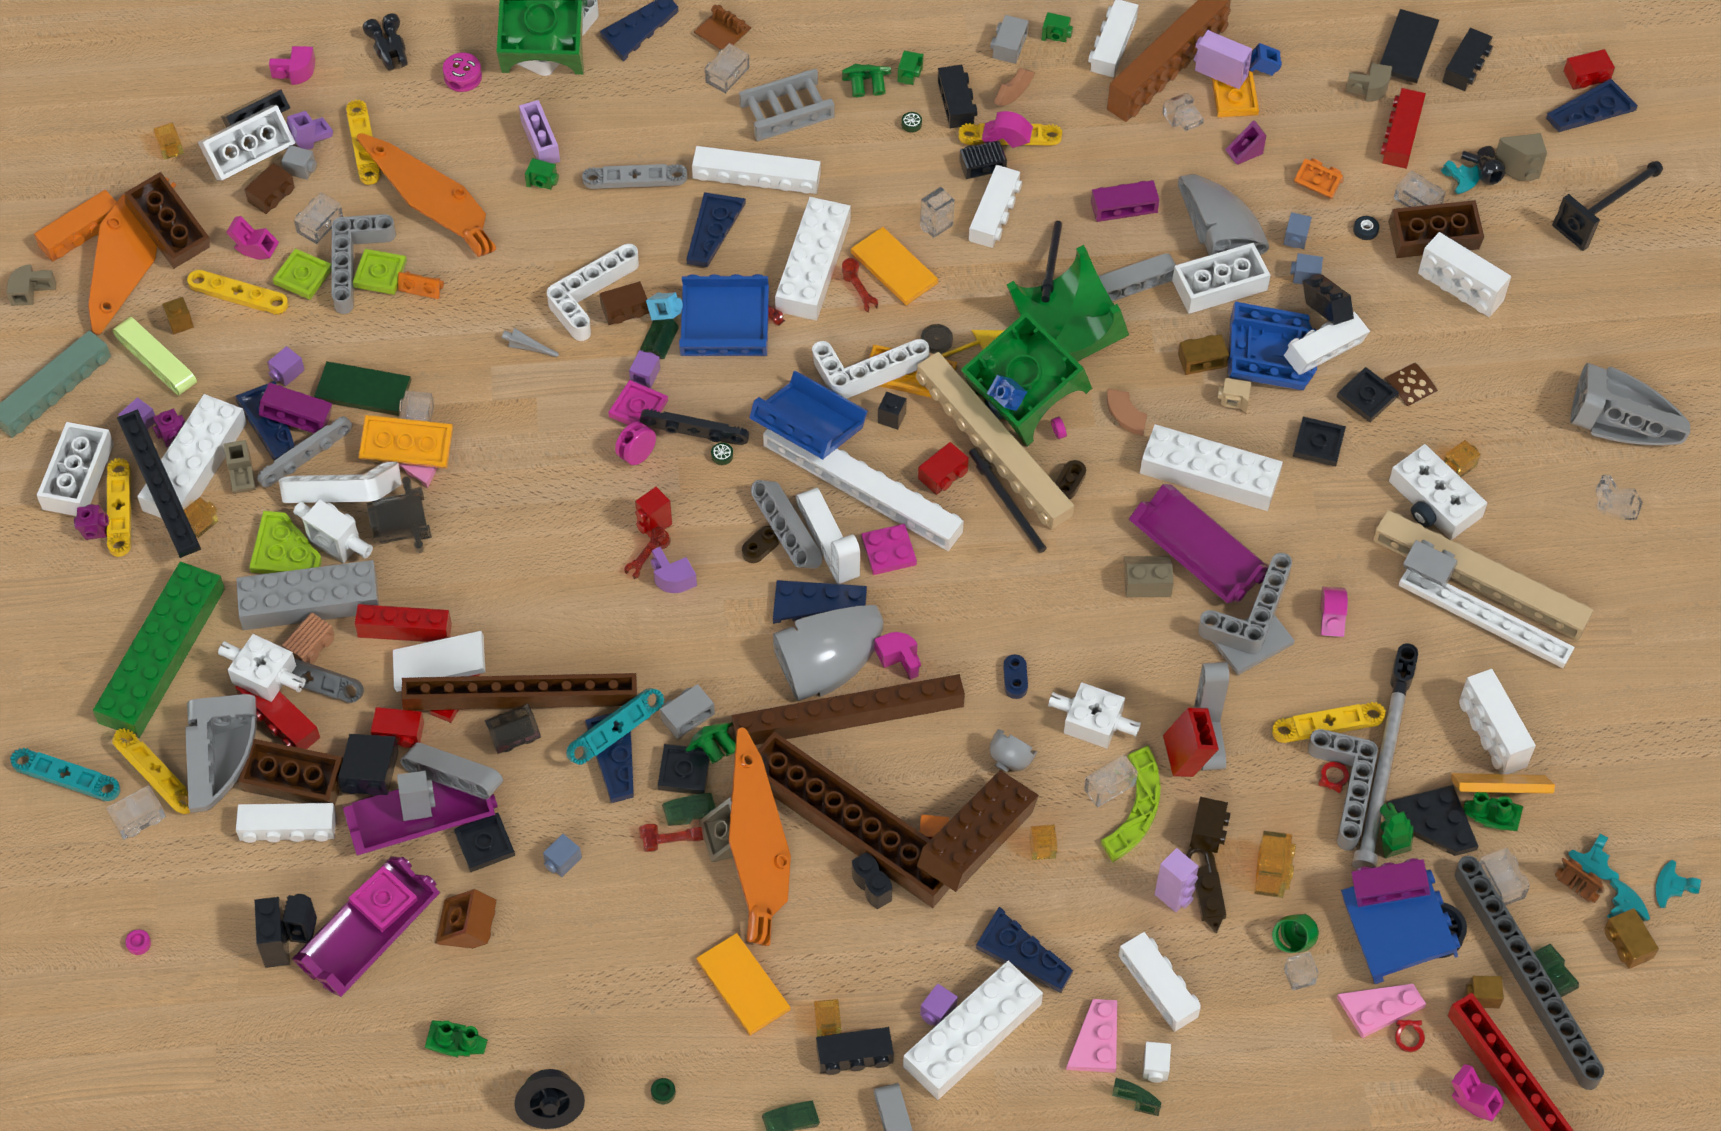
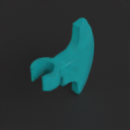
M1448 160L1441 169L1445 176H1452L1457 180L1458 186L1454 191L1456 194L1472 189L1480 179L1477 164L1472 168L1466 167L1463 164L1457 168L1454 162Z
M1599 834L1593 847L1586 854L1576 850L1569 851L1568 855L1570 858L1581 864L1584 872L1588 874L1592 872L1604 880H1611V878L1619 879V873L1613 871L1608 866L1610 855L1602 850L1608 837Z
M1670 860L1664 866L1657 879L1656 898L1660 908H1666L1669 898L1673 896L1682 897L1684 890L1693 894H1699L1701 880L1693 877L1687 879L1678 876L1675 872L1676 861Z
M1611 878L1610 884L1616 891V897L1612 899V902L1616 907L1610 911L1611 913L1607 917L1611 918L1635 908L1643 921L1650 920L1648 910L1638 894L1622 881Z

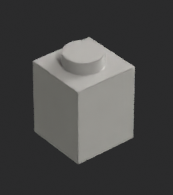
M289 145L281 160L285 171L292 176L308 180L310 174L315 171L317 166L313 151Z

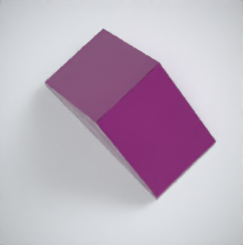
M1253 120L1225 150L1235 164L1239 165L1263 154L1267 135L1258 123Z

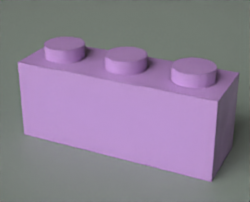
M539 100L519 105L521 123L536 159L553 164L560 162L558 144Z
M1176 848L1160 864L1154 895L1174 912H1177L1181 907L1185 909L1193 900L1192 894L1196 889L1194 885L1198 879L1197 872L1199 866Z

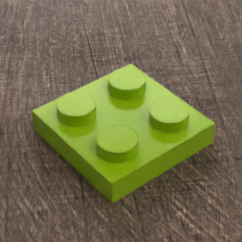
M295 248L272 280L274 285L311 300L332 271V264Z
M364 249L353 280V287L395 295L398 287V272H403L407 262L406 256Z

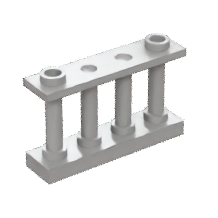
M817 69L804 71L797 75L739 92L740 107L750 106L757 122H754V136L757 142L835 118L832 99L823 101L815 86L818 85ZM807 88L815 104L803 107L796 91ZM788 94L796 110L784 113L777 97ZM769 100L776 116L765 119L757 103Z

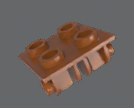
M715 4L711 8L713 15L698 27L694 33L726 53L751 27L746 24L745 20H740L735 14L723 9L721 5Z
M1562 858L1563 865L1566 867L1564 870L1562 868L1557 870L1555 876L1558 877L1557 880L1568 887L1574 877L1577 876L1569 889L1572 890L1581 879L1582 883L1575 893L1578 894L1587 883L1579 895L1588 902L1596 903L1600 897L1597 892L1599 890L1602 893L1605 892L1602 879L1592 872L1587 875L1582 871V865L1574 859L1566 860Z

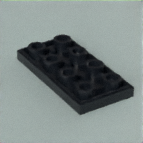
M1400 9L1380 62L1381 65L1392 66V77L1418 83L1438 27L1439 19Z

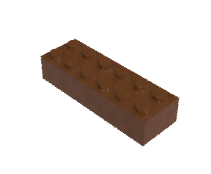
M999 770L923 847L917 866L957 892L1033 813L1039 795L1002 770Z

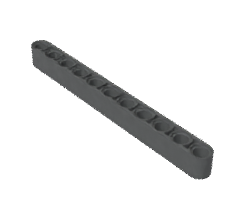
M1473 856L1462 857L1455 870L1456 881L1578 1084L1586 1090L1595 1089L1604 1075L1603 1065L1479 861ZM1462 868H1468L1471 870V873L1465 872ZM1474 888H1480L1484 892H1478ZM1486 908H1492V909H1494L1496 912H1495V913L1490 912V911H1488ZM1499 928L1506 929L1508 933L1501 932ZM1511 948L1518 949L1520 953L1513 952ZM1523 968H1528V969H1530L1533 973H1532V974L1526 973V972L1523 970ZM1535 989H1541L1545 994H1540ZM1548 1009L1556 1011L1558 1015L1551 1014ZM1560 1030H1566L1570 1036H1565ZM1573 1051L1580 1052L1583 1057L1576 1056ZM1586 1072L1593 1073L1596 1078H1590Z

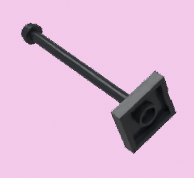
M1659 161L1650 162L1645 171L1589 209L1584 207L1570 194L1566 195L1562 199L1552 226L1582 251L1589 248L1600 222V219L1595 214L1651 176H1659L1663 171L1662 164Z

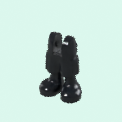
M394 13L387 14L382 20V27L388 39L383 37L381 26L376 19H369L362 26L365 35L374 39L373 47L376 54L388 71L394 70L391 58L397 57L401 67H405L408 64L404 40L400 35L396 34L400 26V19Z

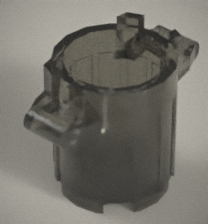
M403 477L402 485L406 494L381 498L366 503L369 522L373 531L374 543L383 544L414 538L416 552L422 553L424 546L421 540L432 538L430 527L426 524L422 500H425L422 487L412 488L410 478Z

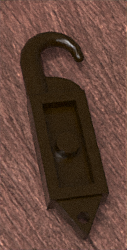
M1190 848L1186 854L1188 858L1191 859L1192 854L1200 852L1205 856L1206 865L1198 868V879L1195 882L1201 920L1205 921L1215 933H1218L1222 920L1226 919V910L1213 852Z

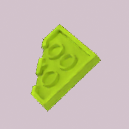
M263 511L249 567L251 573L269 574L321 567V555L311 546L308 539L299 528H296L286 513Z

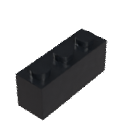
M1470 28L1445 70L1443 83L1462 91H1466L1469 84L1473 85L1477 77V70H1482L1485 56L1489 57L1493 50L1491 45L1493 36Z
M962 64L938 68L937 82L949 128L962 127L966 123L974 124V117L978 115L976 104H972L973 91L972 88H968V73L964 72Z
M275 89L222 115L221 118L227 128L271 105H277L281 113L290 109V106L282 89Z
M1315 274L1303 280L1305 301L1308 306L1333 325L1354 319L1350 294L1322 274Z
M889 1027L816 1037L820 1074L835 1075L844 1070L861 1071L865 1067L872 1066L884 1068L894 1062Z

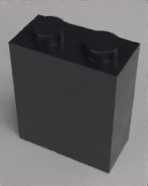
M349 734L338 776L342 793L371 794L375 796L388 795L399 752L395 736Z
M280 898L255 899L256 944L265 968L290 965L289 939L282 922L284 910Z

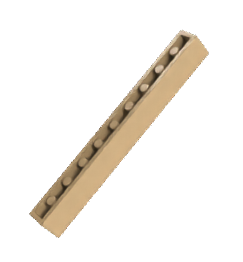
M939 352L917 364L916 378L922 386L925 385L935 401L938 400L945 413L954 418L958 428L968 434L972 444L982 450L986 460L996 466L1000 476L1010 482L1014 492L1019 493L1024 498L1025 504L1038 514L1039 520L1044 525L1053 530L1073 517L1074 504Z
M1388 510L1376 529L1373 542L1404 557H1407L1415 540L1419 542L1426 540L1432 543L1434 549L1440 552L1442 550L1451 552L1455 555L1454 559L1457 560V566L1450 577L1451 580L1576 641H1579L1590 621L1594 610L1586 604L1579 603L1567 597L1564 593L1556 592L1543 583L1531 580L1524 574L1505 567L1502 563L1494 562L1481 553L1474 552L1458 542L1445 538L1440 533L1430 531L1421 524L1404 518L1399 513H1393Z

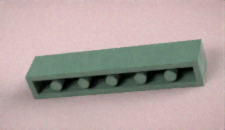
M90 330L0 403V429L11 438L23 432L31 422L40 418L42 413L55 405L65 394L71 392L76 385L88 378L93 371L108 361L111 354L107 344Z

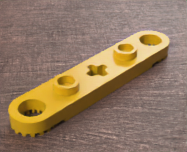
M360 99L351 100L346 105V112L359 179L363 184L372 185L380 179L379 167L357 140V135L360 133L372 136L367 105ZM354 108H361V109H362V110L358 111L359 113H357V112L355 113V112L352 111ZM367 172H374V173H375V174H373V176H371V177H370V176H369V177H367V176L365 177V175H364V174L367 173Z
M966 123L959 128V140L967 145L984 144L982 135L985 123ZM1031 124L1033 129L1030 143L1024 145H1057L1062 140V129L1054 124ZM965 132H972V133H974V135H973V136H970V137H969V136L967 137V136H965L964 133H965ZM1053 132L1056 133L1057 136L1054 138H1050V136L1048 137V135L1046 134ZM1004 139L997 140L1000 141L1001 145H1009Z
M195 270L187 278L190 289L195 290V292H202L208 296L263 312L267 311L274 315H280L279 313L283 314L284 311L286 312L289 306L287 297L283 293L204 270ZM197 277H201L204 279L202 283H194L195 278L197 279ZM239 290L242 291V293H238L237 295L234 294V292H238ZM275 300L283 302L280 306H272L273 301L276 302Z
M115 458L107 466V514L109 517L107 547L110 554L116 557L128 554L131 549V468L124 458ZM118 466L125 467L122 473L119 472L120 474L113 472ZM118 504H122L120 510H116ZM122 541L125 543L122 549L113 548L117 542Z
M1371 702L1296 715L1286 719L1281 718L1274 723L1272 735L1278 742L1288 743L1310 739L1311 734L1318 729L1342 733L1374 727L1383 723L1386 711L1378 702ZM1375 710L1380 716L1377 719H1373L1367 712ZM1326 718H1329L1330 721H1334L1332 726H1329L1328 723H1324ZM1287 727L1290 730V734L1281 735L1278 728Z
M125 728L116 730L112 743L175 811L189 814L188 791L181 781L143 741L140 742L133 731L129 732V729L126 731Z

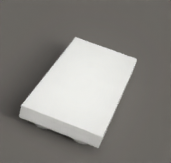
M482 631L393 650L394 688L396 692L402 691V678L460 677L486 673L484 635Z

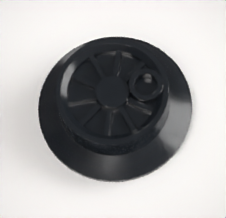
M544 1069L533 1073L526 1080L515 1096L514 1105L518 1117L524 1123L539 1129H555L568 1125L581 1114L585 1104V1097L581 1087L565 1072L556 1069Z

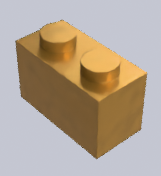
M1222 334L1208 335L1198 339H1187L1180 342L1178 356L1185 375L1226 368L1229 353Z
M1635 908L1609 918L1604 928L1605 935L1610 942H1613L1619 959L1623 963L1625 962L1628 969L1654 959L1659 948Z

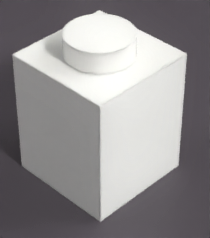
M1146 1042L1143 1079H1148L1155 1083L1168 1080L1171 1044Z

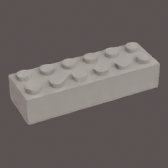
M373 560L236 578L239 619L243 630L302 623L311 612L323 620L356 616L358 604L380 605L377 573Z

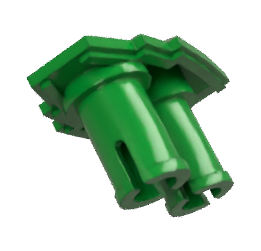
M855 63L842 70V80L851 81L852 96L854 98L865 96L863 80L870 78L872 79L873 95L886 94L884 76L891 74V67Z
M732 722L704 726L693 736L686 751L702 747L711 763L714 764L725 756L714 740H716L727 757L735 753L736 743L728 733V728L732 727Z
M1476 792L1473 800L1465 801L1463 810L1465 815L1473 818L1475 822L1484 824V827L1518 831L1523 806L1513 803L1512 799L1507 796H1502L1499 799L1492 797L1489 799L1486 792Z
M1388 803L1390 810L1386 804L1380 808V813L1385 818V821L1380 825V829L1384 833L1382 834L1384 858L1412 850L1413 825L1411 826L1410 819L1406 818L1404 811L1398 813L1392 803Z
M432 1020L425 1048L456 1058L458 1056L470 1057V1055L484 1054L488 1040L479 1036L478 1030L473 1026L466 1027V1025L450 1021Z

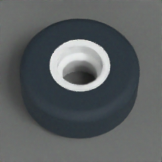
M1361 216L1356 219L1353 232L1362 240H1372L1378 235L1379 223L1371 216Z
M1418 501L1411 507L1412 516L1423 527L1428 528L1436 522L1434 511L1426 503Z

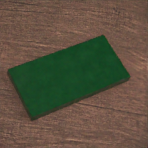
M326 361L314 397L336 405L400 416L411 383V376Z

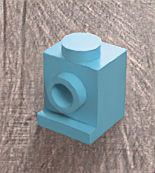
M659 292L646 300L651 320L673 319L682 313L683 303L680 298H677L676 292L662 294Z

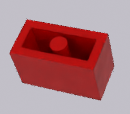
M1603 49L1567 58L1563 72L1574 90L1608 81L1612 78L1615 66L1606 50Z
M949 442L918 467V480L935 495L939 494L942 490L946 491L952 485V482L958 477L962 478L968 472L969 457L953 443Z
M657 486L635 501L636 526L642 534L646 533L652 539L672 525L671 502Z
M376 707L371 735L395 736L397 745L411 748L415 743L421 742L424 727L423 714L420 711Z

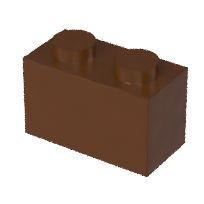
M272 163L244 190L247 201L267 214L284 197L290 195L295 186L292 175L275 163Z
M641 281L599 293L601 308L608 325L619 324L623 321L640 318L649 314L646 302L647 296Z

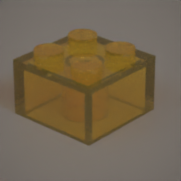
M1263 831L1258 850L1254 894L1283 898L1285 889H1290L1294 873L1292 861L1296 849V844L1292 843V834Z

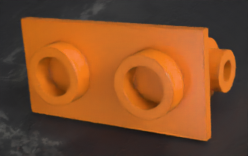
M409 271L405 273L398 272V291L434 299L440 298V289H443L444 281L440 280V278L423 277L412 274Z

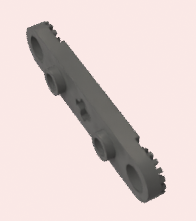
M295 659L296 667L292 673L305 678L306 682L303 688L349 703L356 702L363 696L364 688L359 680ZM309 671L311 672L310 675L314 677V679L308 681V677L305 676V674ZM348 685L353 686L357 690L356 696L348 694Z

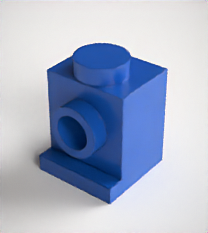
M1261 43L1252 50L1249 71L1258 70L1273 76L1275 72L1280 70L1282 61L1279 50Z
M1000 375L995 377L987 392L989 396H992L1004 408L1017 411L1027 393L1013 379Z

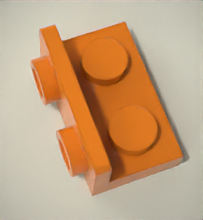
M1305 158L1294 179V183L1333 199L1340 183L1344 181L1342 172L1334 167L1328 169L1322 166V162L1311 158V160Z

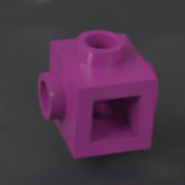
M174 408L163 411L153 417L156 424L153 430L158 439L162 438L166 447H170L185 424L183 416H178Z
M89 504L85 507H78L77 515L74 517V526L85 540L107 537L108 514L99 505Z

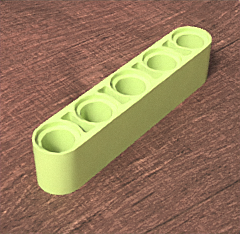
M132 317L127 318L112 329L118 341L177 395L180 396L197 383L193 373Z

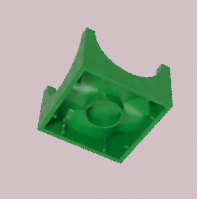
M499 0L496 53L501 72L510 73L512 66L521 62L542 60L563 64L572 69L575 75H584L582 28L584 7H587V0Z
M1084 245L1076 248V257L1069 269L1053 280L1054 290L1050 295L1049 302L1044 303L1041 301V286L1025 288L1018 286L1014 281L1006 284L1019 316L1025 312L1030 314L1077 362L1129 336L1121 309L1118 304L1114 305Z
M1027 312L1021 315L961 369L969 387L976 395L981 394L1000 412L1027 447L1034 441L1033 435L1039 421L1056 402L1072 392L1083 391L1087 394L1093 389L1085 369ZM997 375L1013 379L1027 391L1017 411L1004 408L992 396L987 394Z

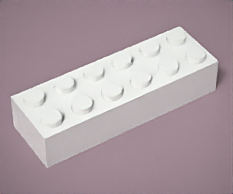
M809 197L775 296L776 312L817 321L851 221V205Z
M203 394L161 459L187 517L225 458L223 444L235 442L247 424L243 408ZM145 484L137 496L142 511L161 518L147 484Z
M1155 424L1142 458L1140 474L1268 511L1280 477L1283 462Z
M1007 961L904 1055L903 1067L939 1100L1042 1005L1043 992L1012 963Z

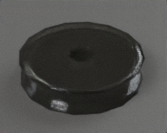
M932 324L922 331L921 339L928 343L929 353L935 354L939 352L942 354L951 348L953 334L945 325Z

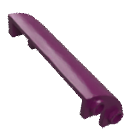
M1162 484L1150 502H1140L1129 518L1133 524L1226 603L1240 602L1256 583L1261 584L1264 581L1269 566L1171 484Z
M432 781L436 806L431 807L432 817L404 821L399 789L389 791L388 795L368 797L344 804L342 807L355 852L358 856L495 815L494 808H498L495 796L492 794L489 799H482Z
M391 856L380 868L383 866L387 868L417 896L418 900L383 933L348 900L292 958L309 977L320 981L323 984V988L342 997L440 894L439 890L435 887L437 885L436 882L428 875L415 874L411 870V863L404 857Z

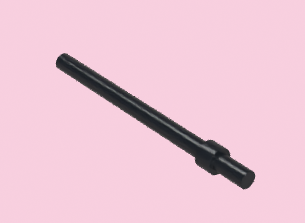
M1061 221L1054 222L1045 278L1041 283V301L1044 303L1049 302L1050 295L1054 290L1053 277L1062 230Z
M976 448L971 449L969 455L976 463L979 473L984 475L1038 552H1044L1047 547L991 470L992 466L986 459L982 458Z

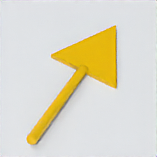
M971 330L977 339L976 341L945 352L942 356L945 358L977 344H980L981 348L984 349L1005 330Z

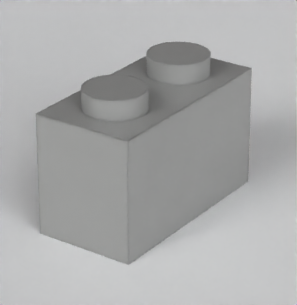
M1005 15L1003 22L998 23L996 30L998 35L993 37L990 49H993L994 59L1017 63L1028 34V20Z
M1415 540L1403 565L1404 568L1446 587L1457 566V560L1454 559L1455 555L1446 550L1440 552L1434 549V545L1426 540L1421 542Z
M697 684L692 688L685 689L676 699L667 701L660 709L662 722L679 739L715 715L713 701Z
M426 771L398 774L397 779L403 820L432 817L431 807L436 806L432 779L427 780Z

